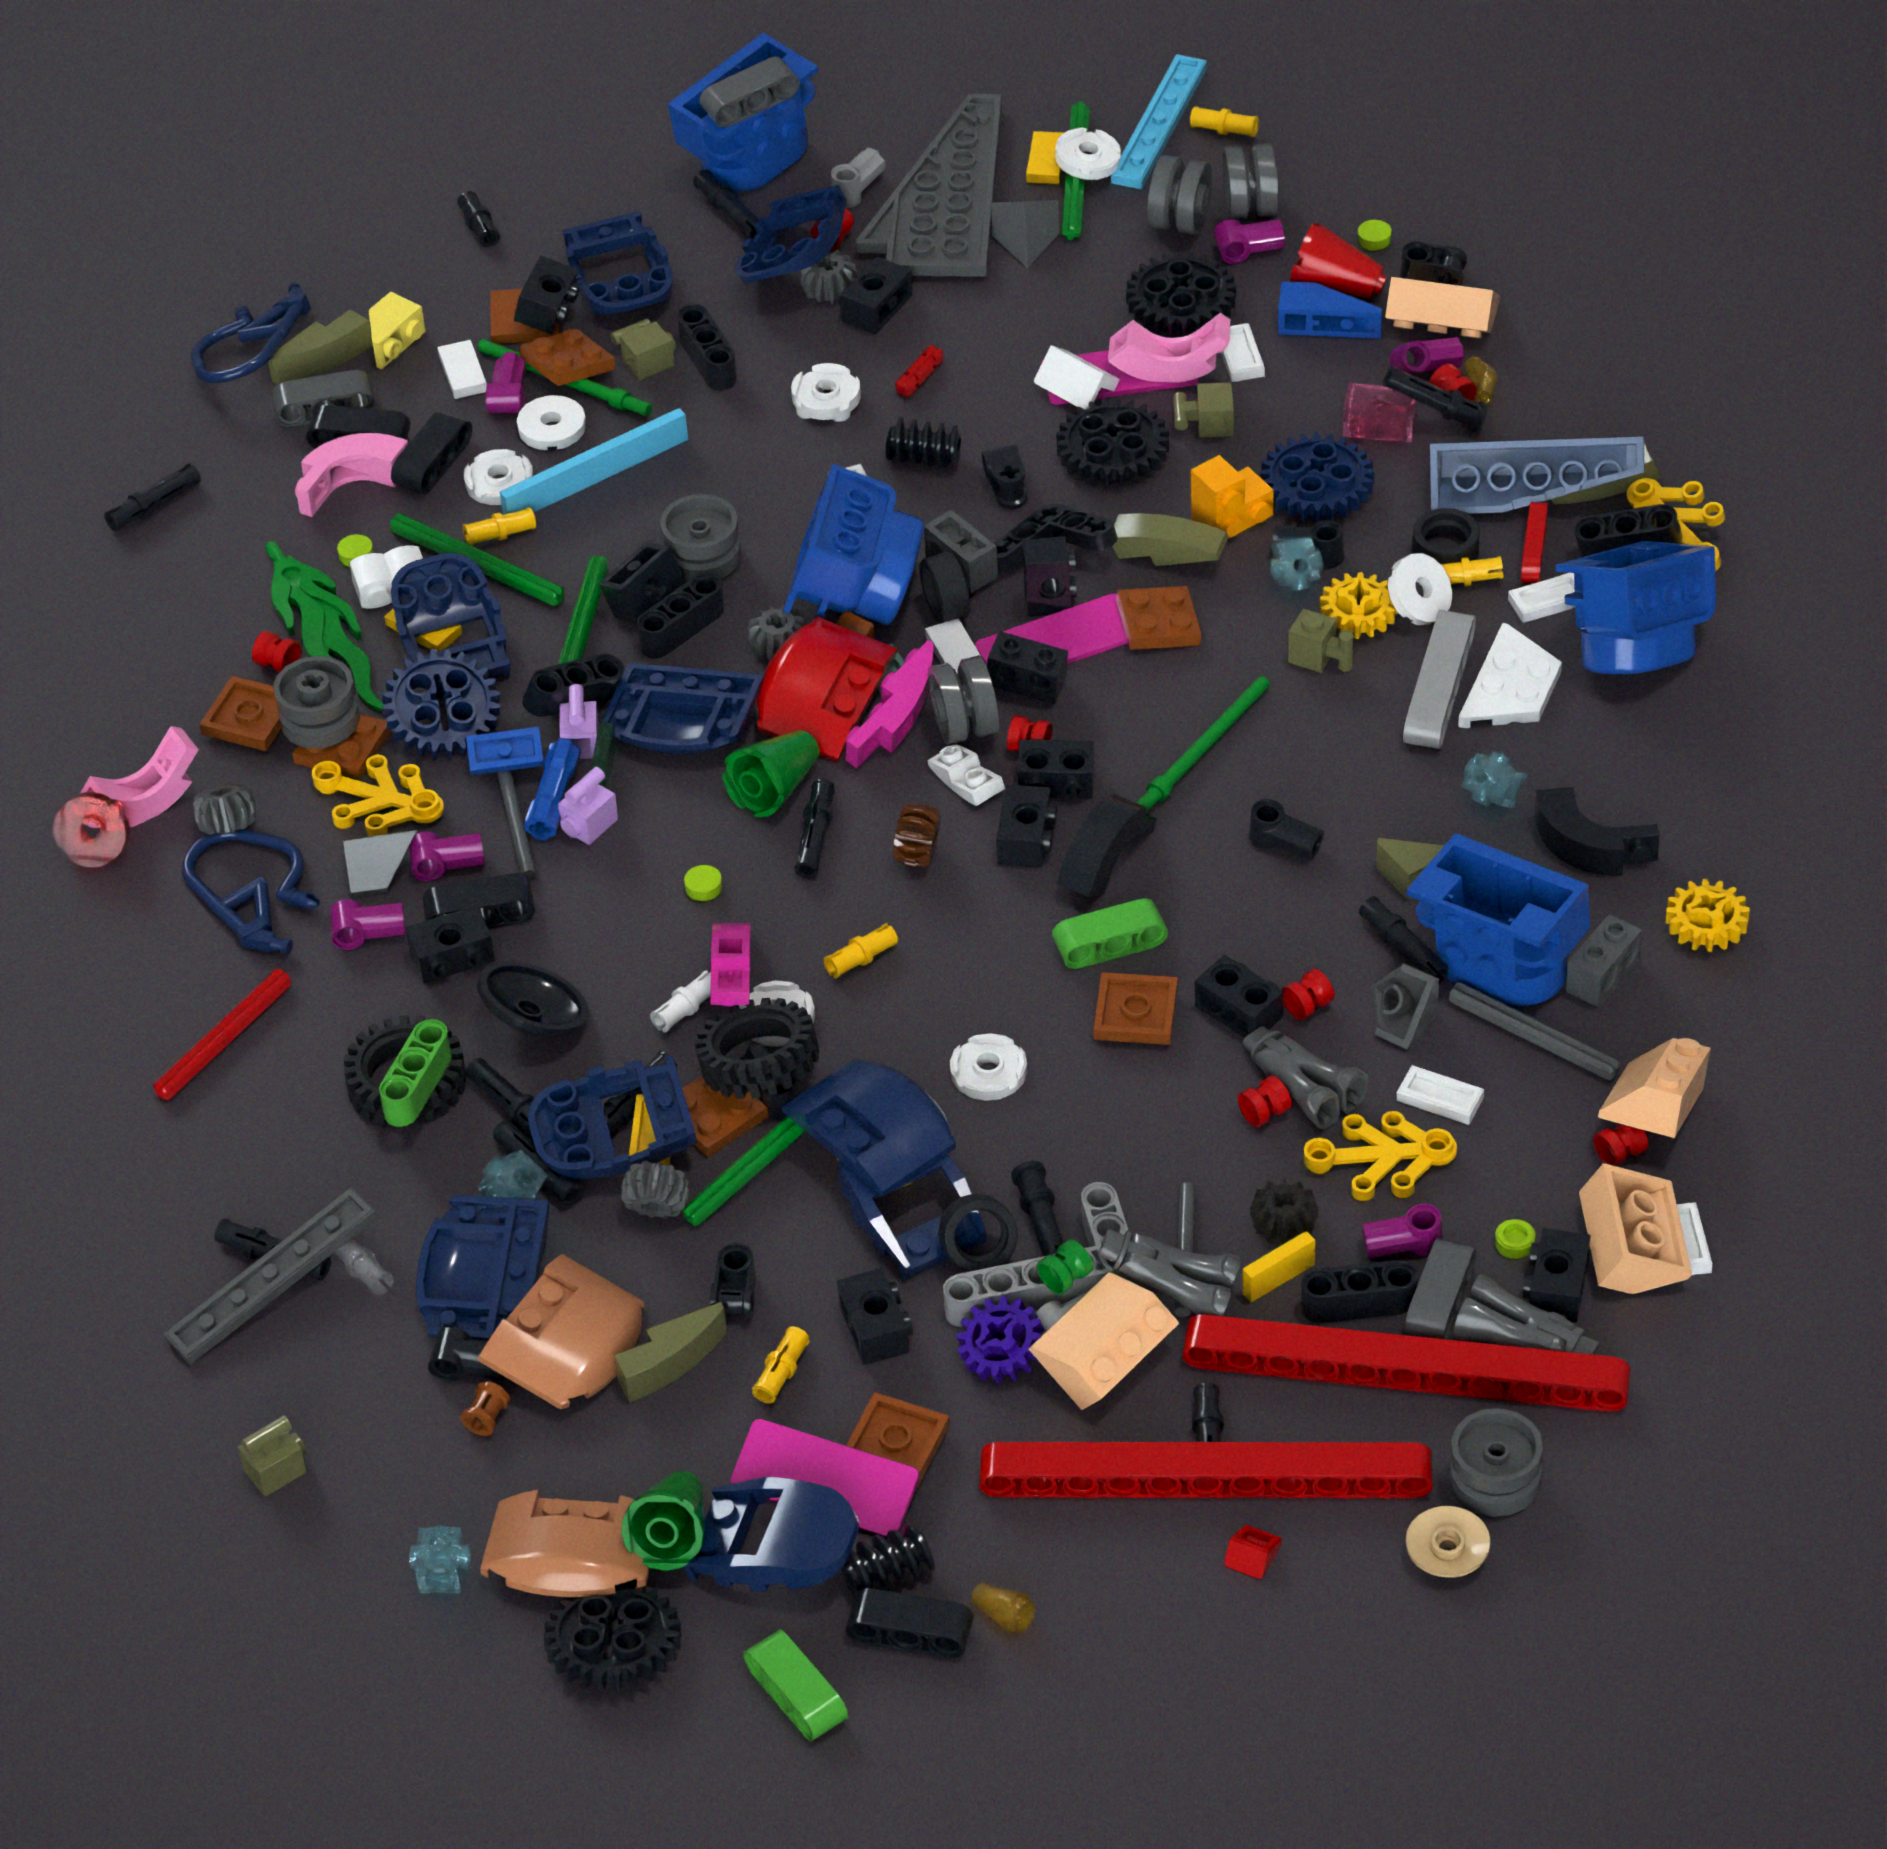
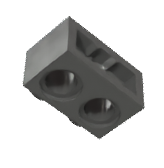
M949 510L925 525L926 558L944 552L952 553L962 569L969 593H973L998 577L997 546L954 511Z
M1609 914L1568 960L1566 992L1599 1008L1640 961L1642 930Z

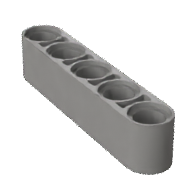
M1445 610L1438 611L1405 720L1403 743L1441 749L1473 642L1476 625L1475 615Z

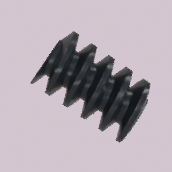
M899 417L896 425L890 427L885 448L887 460H892L897 454L900 462H905L910 456L913 464H919L924 457L927 466L934 465L937 460L940 468H946L951 461L952 468L954 470L957 469L961 453V436H959L958 425H954L950 434H946L944 423H940L936 432H932L930 421H926L923 429L919 430L917 419H913L909 428H905L903 417Z
M907 1523L903 1525L902 1535L896 1529L889 1530L887 1541L881 1535H876L871 1540V1546L865 1541L857 1542L856 1553L851 1549L847 1561L842 1566V1572L846 1584L855 1598L857 1587L860 1585L863 1588H873V1580L877 1579L881 1586L886 1589L889 1588V1574H893L898 1582L902 1583L904 1582L905 1568H908L914 1577L920 1576L919 1563L924 1562L930 1571L935 1570V1564L923 1533L919 1532L913 1524Z

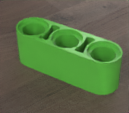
M1147 898L1063 920L1052 931L1053 940L1065 965L1071 969L1084 968L1155 948L1162 944L1168 936L1167 927L1155 903Z
M428 1019L418 1023L381 1082L379 1091L384 1118L388 1124L402 1127L413 1123L448 1067L452 1055L447 1026L443 1022Z
M776 1631L743 1652L746 1665L754 1678L808 1740L813 1741L848 1719V1712L841 1697L784 1631Z

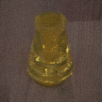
M981 1582L976 1586L971 1598L973 1605L983 1610L1007 1632L1016 1631L1020 1633L1025 1631L1032 1623L1036 1612L1035 1603L1030 1600L1028 1594L992 1586L986 1582Z

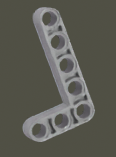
M1094 1182L1088 1184L1081 1193L1082 1225L1089 1247L1084 1249L1090 1255L1094 1265V1270L1084 1279L1073 1280L1071 1289L1063 1295H1057L1048 1289L1037 1271V1263L1046 1256L956 1274L949 1277L943 1285L944 1310L947 1321L954 1326L963 1327L961 1324L962 1319L972 1320L974 1318L971 1308L975 1306L982 1311L986 1308L985 1299L988 1298L992 1301L993 1305L999 1304L1001 1296H1006L1010 1305L1019 1298L1026 1308L1031 1306L1037 1312L1040 1307L1050 1301H1059L1064 1304L1091 1289L1109 1272L1130 1281L1119 1269L1115 1270L1112 1268V1261L1098 1256L1108 1228L1123 1235L1128 1230L1114 1187L1108 1183Z

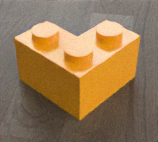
M1218 455L1191 469V520L1225 530L1229 539L1273 516V489L1249 467L1237 472L1227 461Z

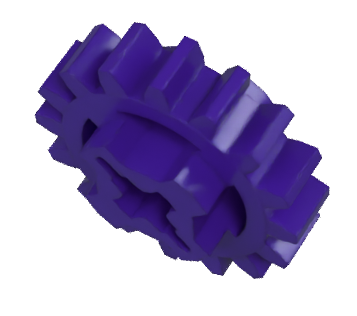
M1001 1296L998 1305H993L989 1298L985 1299V1309L981 1311L973 1306L971 1311L974 1318L972 1320H961V1324L966 1332L956 1334V1338L961 1345L957 1349L962 1360L965 1361L964 1363L969 1372L977 1371L982 1381L987 1380L990 1374H992L996 1384H1001L1003 1375H1009L1013 1382L1017 1381L1016 1371L1022 1369L1029 1374L1031 1368L1028 1362L1030 1360L1038 1361L1028 1348L1042 1336L1041 1333L1045 1331L1040 1319H1037L1038 1316L1031 1306L1026 1308L1019 1298L1012 1305H1010L1006 1296Z

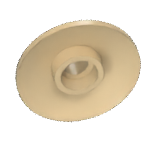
M1439 1506L1422 1512L1411 1522L1406 1533V1548L1411 1560L1423 1571L1439 1577H1460L1475 1571L1484 1563L1490 1550V1535L1484 1522L1472 1512L1455 1506Z

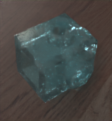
M1303 536L1271 543L1274 559L1269 560V567L1272 579L1274 581L1278 580L1279 586H1289L1290 592L1311 588L1310 581L1320 579L1319 571L1323 570V561L1319 549L1314 550L1312 537ZM1296 560H1298L1299 566H1298V568L1295 570V569H1294V562H1295Z
M1494 750L1491 751L1490 755L1476 753L1475 757L1469 760L1464 769L1463 776L1465 779L1461 787L1473 792L1470 798L1480 804L1491 807L1492 803L1512 808L1528 774L1511 766L1512 759Z
M520 1149L502 1158L496 1156L490 1160L482 1171L485 1176L476 1189L483 1196L535 1200L538 1190L548 1175Z
M436 1526L419 1528L417 1544H411L409 1554L410 1569L415 1570L419 1593H461L463 1569H470L471 1546L470 1544L463 1543L461 1527Z

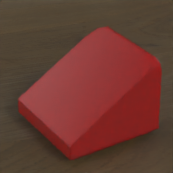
M1244 1525L1230 1538L1224 1565L1240 1573L1261 1579L1266 1574L1280 1549L1283 1539L1252 1526Z

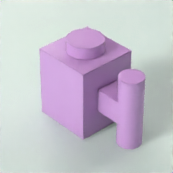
M579 684L571 685L569 687V703H560V738L572 740L577 747L581 748L580 759L600 758V727L596 701L584 702L583 687Z
M594 767L565 793V798L558 803L561 829L568 836L578 838L588 845L618 820L615 793L599 785L605 778L604 772L599 767Z

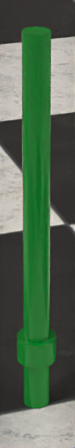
M481 339L478 344L479 352L497 359L501 358L506 352L516 353L520 357L519 352L486 339ZM526 362V370L545 377ZM586 378L564 384L609 402L611 407L621 411L628 409L648 417L653 409L652 404L632 397L631 392L619 387L612 389Z
M1259 676L1163 775L1156 776L1147 785V792L1136 803L1147 807V813L1157 802L1164 801L1173 791V785L1269 688V680L1264 676Z

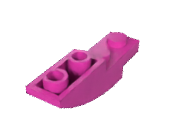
M928 640L919 650L917 648L913 649L907 655L904 665L896 673L892 671L884 678L880 687L882 690L881 702L873 708L868 720L861 727L855 726L847 735L845 740L846 761L855 768H858L880 745L892 753L914 726L929 691L928 669L932 666L934 643Z
M713 923L711 1005L727 1007L749 1005L751 923Z

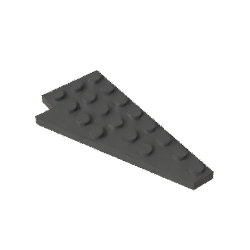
M968 94L857 238V253H886V260L911 269L912 276L987 277L992 221L991 203H993L1002 94Z

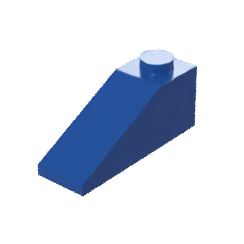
M1281 281L1278 307V334L1381 339L1382 308L1317 283Z

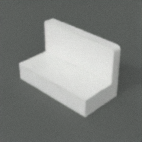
M1051 345L1034 379V383L1071 404L1088 410V402L1094 403L1100 388L1115 391L1120 379L1068 350Z

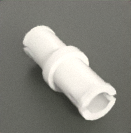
M703 971L700 976L686 987H678L673 991L671 999L657 1010L651 1012V1021L659 1031L668 1032L682 1018L692 1016L699 1010V1005L710 997L711 972L708 974V971Z

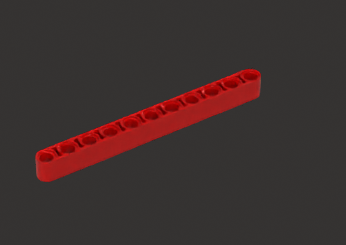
M1196 1315L1188 1320L1182 1352L1183 1361L1187 1365L1205 1370L1616 1412L1626 1407L1631 1374L1630 1365L1625 1360L1612 1356L1214 1315Z
M992 1442L985 1445L980 1452L979 1488L984 1494L998 1498H1421L1428 1495L1433 1489L1432 1452L1428 1446L1415 1442Z

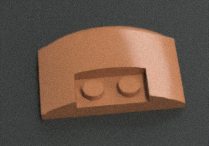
M561 1254L545 1267L543 1275L508 1318L501 1321L480 1353L478 1361L558 1409L567 1408L570 1405L568 1399L585 1395L588 1399L602 1390L617 1376L614 1355L636 1347L642 1329L644 1301L566 1255Z
M538 1490L520 1493L499 1501L480 1567L481 1575L488 1578L490 1570L506 1578L507 1587L528 1593L556 1597H589L593 1595L615 1594L614 1585L637 1579V1588L646 1586L650 1568L642 1563L643 1559L634 1552L631 1554L628 1551L621 1534L623 1516L635 1499L620 1495L618 1503L558 1498L548 1499L539 1498Z

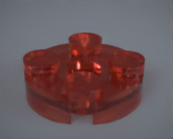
M85 792L71 797L60 809L54 820L53 833L59 848L63 847L65 852L70 855L69 859L74 863L85 867H101L117 858L129 839L130 827L121 802L100 793ZM90 821L99 827L100 833L96 834L97 838H91L89 831L83 830V823L87 825Z

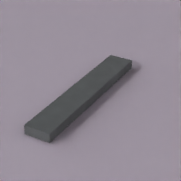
M350 1187L163 1333L166 1340L189 1365L193 1364L378 1218L376 1211L353 1187Z

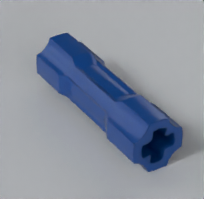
M559 738L556 742L549 745L544 761V773L536 798L530 804L524 823L525 831L529 832L534 839L546 841L549 837L556 836L560 823L558 803L565 798L564 795L567 792L569 782L575 776L581 757V748L577 747L572 740Z

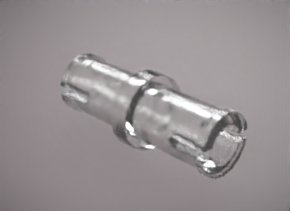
M353 1238L334 1252L345 1263L346 1271L352 1277L360 1278L374 1294L381 1295L388 1291L379 1281L381 1279L390 1287L392 1286L393 1276L376 1261L375 1254L369 1248L361 1247Z

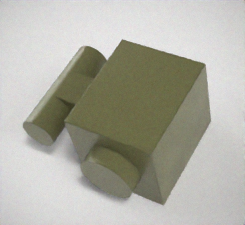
M646 318L610 333L612 343L615 346L621 344L623 363L638 381L675 366L673 351L676 350L674 338L670 332H665L656 321L651 323Z
M1232 382L1197 384V401H1187V396L1183 392H1177L1173 395L1174 426L1177 430L1187 429L1188 421H1198L1199 438L1234 436Z
M1303 608L1288 631V663L1322 673L1332 657L1338 659V668L1341 671L1348 672L1353 668V633L1345 630L1340 632L1339 638H1337L1336 618Z
M285 1415L242 1439V1444L238 1446L243 1471L264 1497L306 1473L303 1455L307 1453L306 1447L295 1432L292 1434L288 1433V1431L292 1430V1426Z

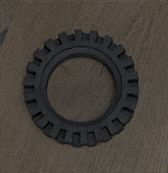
M762 998L760 1005L756 1006L754 1000L751 999L746 1008L740 1009L738 1005L729 1007L731 1013L728 1015L721 1010L715 1014L717 1021L708 1019L704 1023L705 1029H700L697 1033L698 1039H695V1051L705 1084L707 1086L710 1085L711 1090L716 1093L721 1090L722 1096L730 1097L735 1092L736 1099H744L747 1092H751L752 1099L761 1098V1090L768 1089L770 1096L777 1093L776 1086L782 1085L785 1090L792 1087L791 1078L799 1082L805 1078L804 1071L811 1072L814 1069L813 1062H818V1052H820L811 1015H808L804 1007L799 1008L798 1003L791 1001L787 1005L785 999L777 998L773 1005L770 998ZM780 1036L790 1039L781 1049L761 1058L734 1060L724 1057L735 1046L754 1038Z
M408 1015L400 1016L399 1025H393L391 1017L383 1019L384 1029L380 1030L377 1024L374 1023L368 1026L370 1037L361 1031L356 1036L357 1044L351 1042L348 1046L349 1055H345L343 1061L350 1102H353L354 1109L358 1113L363 1111L364 1118L371 1122L376 1116L377 1125L385 1127L387 1124L384 1118L379 1087L370 1079L372 1070L383 1058L399 1053L415 1026L424 1021L425 1017L416 1016L414 1024H410ZM448 1027L447 1031L452 1055L451 1061L418 1116H423L427 1124L435 1121L433 1111L436 1110L443 1117L449 1112L447 1103L454 1107L459 1102L458 1094L463 1095L465 1090L464 1082L467 1081L462 1047H460L457 1036L452 1037V1031ZM418 1119L410 1124V1128L419 1127Z

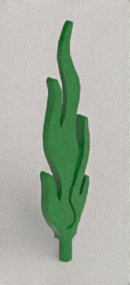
M276 541L268 542L265 546V551L273 561L274 566L271 584L272 604L277 614L285 623L287 632L289 634H294L295 632L294 614L290 608V605H294L301 613L302 640L308 657H331L329 652L339 656L348 665L353 674L359 698L367 706L382 712V706L385 704L375 697L371 691L369 658L347 638L341 628L340 619H343L353 637L357 640L362 638L354 611L349 604L334 595L337 592L336 584L318 569L295 560L291 555L286 557Z

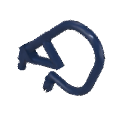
M291 283L288 286L290 296L282 298L271 309L254 321L248 307L242 305L235 309V322L222 326L200 339L191 351V361L197 377L207 383H224L244 377L264 366L273 357L300 315H307L311 310L307 296L303 293L300 284ZM280 318H282L279 323L273 324V323H275L277 320H279ZM237 333L241 342L270 338L257 356L241 365L223 371H209L206 368L203 359L204 352L222 339Z
M239 829L234 831V833L228 832L222 835L219 833L205 834L196 840L182 861V875L187 885L237 934L239 944L245 950L251 948L271 953L273 950L290 954L293 948V941L290 939L283 940L276 937L275 933L272 932L268 885L262 876L221 899L196 875L195 864L199 856L207 848L219 842L229 840L243 841L282 851L289 857L291 868L276 891V897L280 901L287 902L289 906L296 905L310 910L318 907L320 899L314 893L299 891L297 888H294L300 880L304 869V859L297 846L284 838L248 829ZM254 897L256 919L246 923L233 909Z

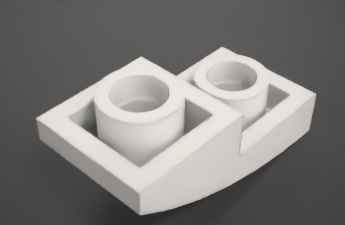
M957 743L943 748L939 754L927 760L929 767L950 789L975 806L1005 789L1001 776L981 767L978 755Z

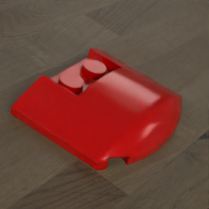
M819 617L812 620L811 623L793 633L781 645L763 674L764 679L757 697L760 719H757L758 731L773 737L797 730L806 731L816 739L820 751L819 755L839 762L846 749L845 740L847 735L855 726L859 725L892 664L898 648Z

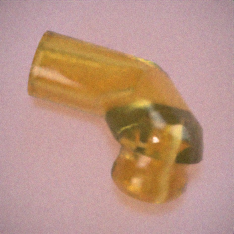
M1471 357L1465 362L1464 369L1468 372L1467 376L1478 386L1476 399L1479 402L1488 403L1492 400L1498 379L1497 373L1490 365L1482 362L1480 357Z

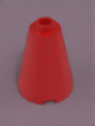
M1314 222L1303 240L1298 252L1300 256L1297 265L1293 266L1289 282L1317 283L1349 296L1372 299L1375 293L1381 295L1388 276L1383 274L1384 267L1322 224Z

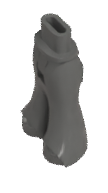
M1261 1026L1243 1040L1242 1045L1251 1052L1252 1061L1258 1064L1266 1077L1274 1075L1279 1078L1306 1116L1320 1129H1327L1337 1123L1340 1109L1347 1115L1353 1112L1361 1104L1367 1093L1369 1077L1357 1067H1339L1319 1058L1292 1038L1283 1035L1278 1030L1270 1032L1264 1026Z
M1109 1228L1104 1235L1098 1256L1112 1261V1268L1115 1270L1119 1269L1130 1281L1141 1286L1151 1287L1170 1296L1196 1315L1223 1316L1230 1300V1288L1238 1273L1241 1262L1240 1257L1232 1253L1217 1255L1193 1253L1145 1235L1132 1234L1128 1230L1123 1235Z
M1482 1273L1477 1277L1472 1286L1470 1298L1466 1297L1462 1304L1452 1333V1340L1593 1355H1596L1600 1342L1584 1336L1585 1330L1571 1323L1565 1316L1531 1305Z

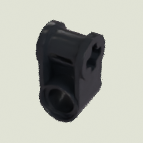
M1420 241L1407 243L1402 249L1400 278L1461 286L1463 283L1461 271L1467 264V255L1463 250L1454 246L1432 245ZM1450 256H1453L1452 265H1448ZM1448 273H1452L1450 281L1447 282Z
M1017 445L982 452L985 476L991 484L997 503L1007 509L1022 507L1028 500V493L1023 482L1026 477L1025 468Z
M730 1243L719 1251L714 1283H712L710 1292V1306L721 1302L725 1315L743 1316L745 1320H752L756 1275L753 1252L745 1244Z

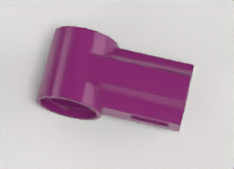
M1228 219L1219 223L1213 233L1222 259L1229 264L1241 263L1251 253L1285 247L1283 226L1280 219L1242 225L1237 220Z
M1458 337L1412 341L1396 346L1391 351L1389 362L1391 366H1395L1408 374L1434 371L1450 363L1459 368L1462 367V360L1464 358L1463 345ZM1408 350L1411 351L1414 356L1413 366H1411L1406 359V353Z
M506 352L501 358L496 359L493 380L488 382L486 386L487 413L519 414V411L524 407L523 384L526 362L525 359L520 358L516 353Z
M420 832L414 835L409 845L412 873L415 878L421 881L437 880L448 869L485 864L480 833L440 838V836L433 832Z
M345 899L334 903L330 909L331 941L337 948L343 950L358 948L364 943L365 939L406 934L403 903L363 907L358 901Z
M1418 1204L1411 1207L1406 1216L1362 1224L1367 1256L1370 1259L1411 1251L1419 1256H1429L1436 1238L1443 1240L1442 1219L1439 1209L1430 1204Z

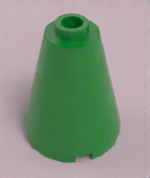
M797 730L735 750L726 757L724 763L727 762L726 771L722 773V780L728 795L740 809L747 807L755 813L752 816L757 818L769 817L776 813L818 760L820 754L818 743L808 732Z
M675 1471L636 1498L629 1505L623 1516L621 1534L625 1547L631 1554L634 1552L643 1559L642 1563L649 1568L664 1571L682 1568L702 1548L705 1538L703 1485L697 1476L688 1471Z

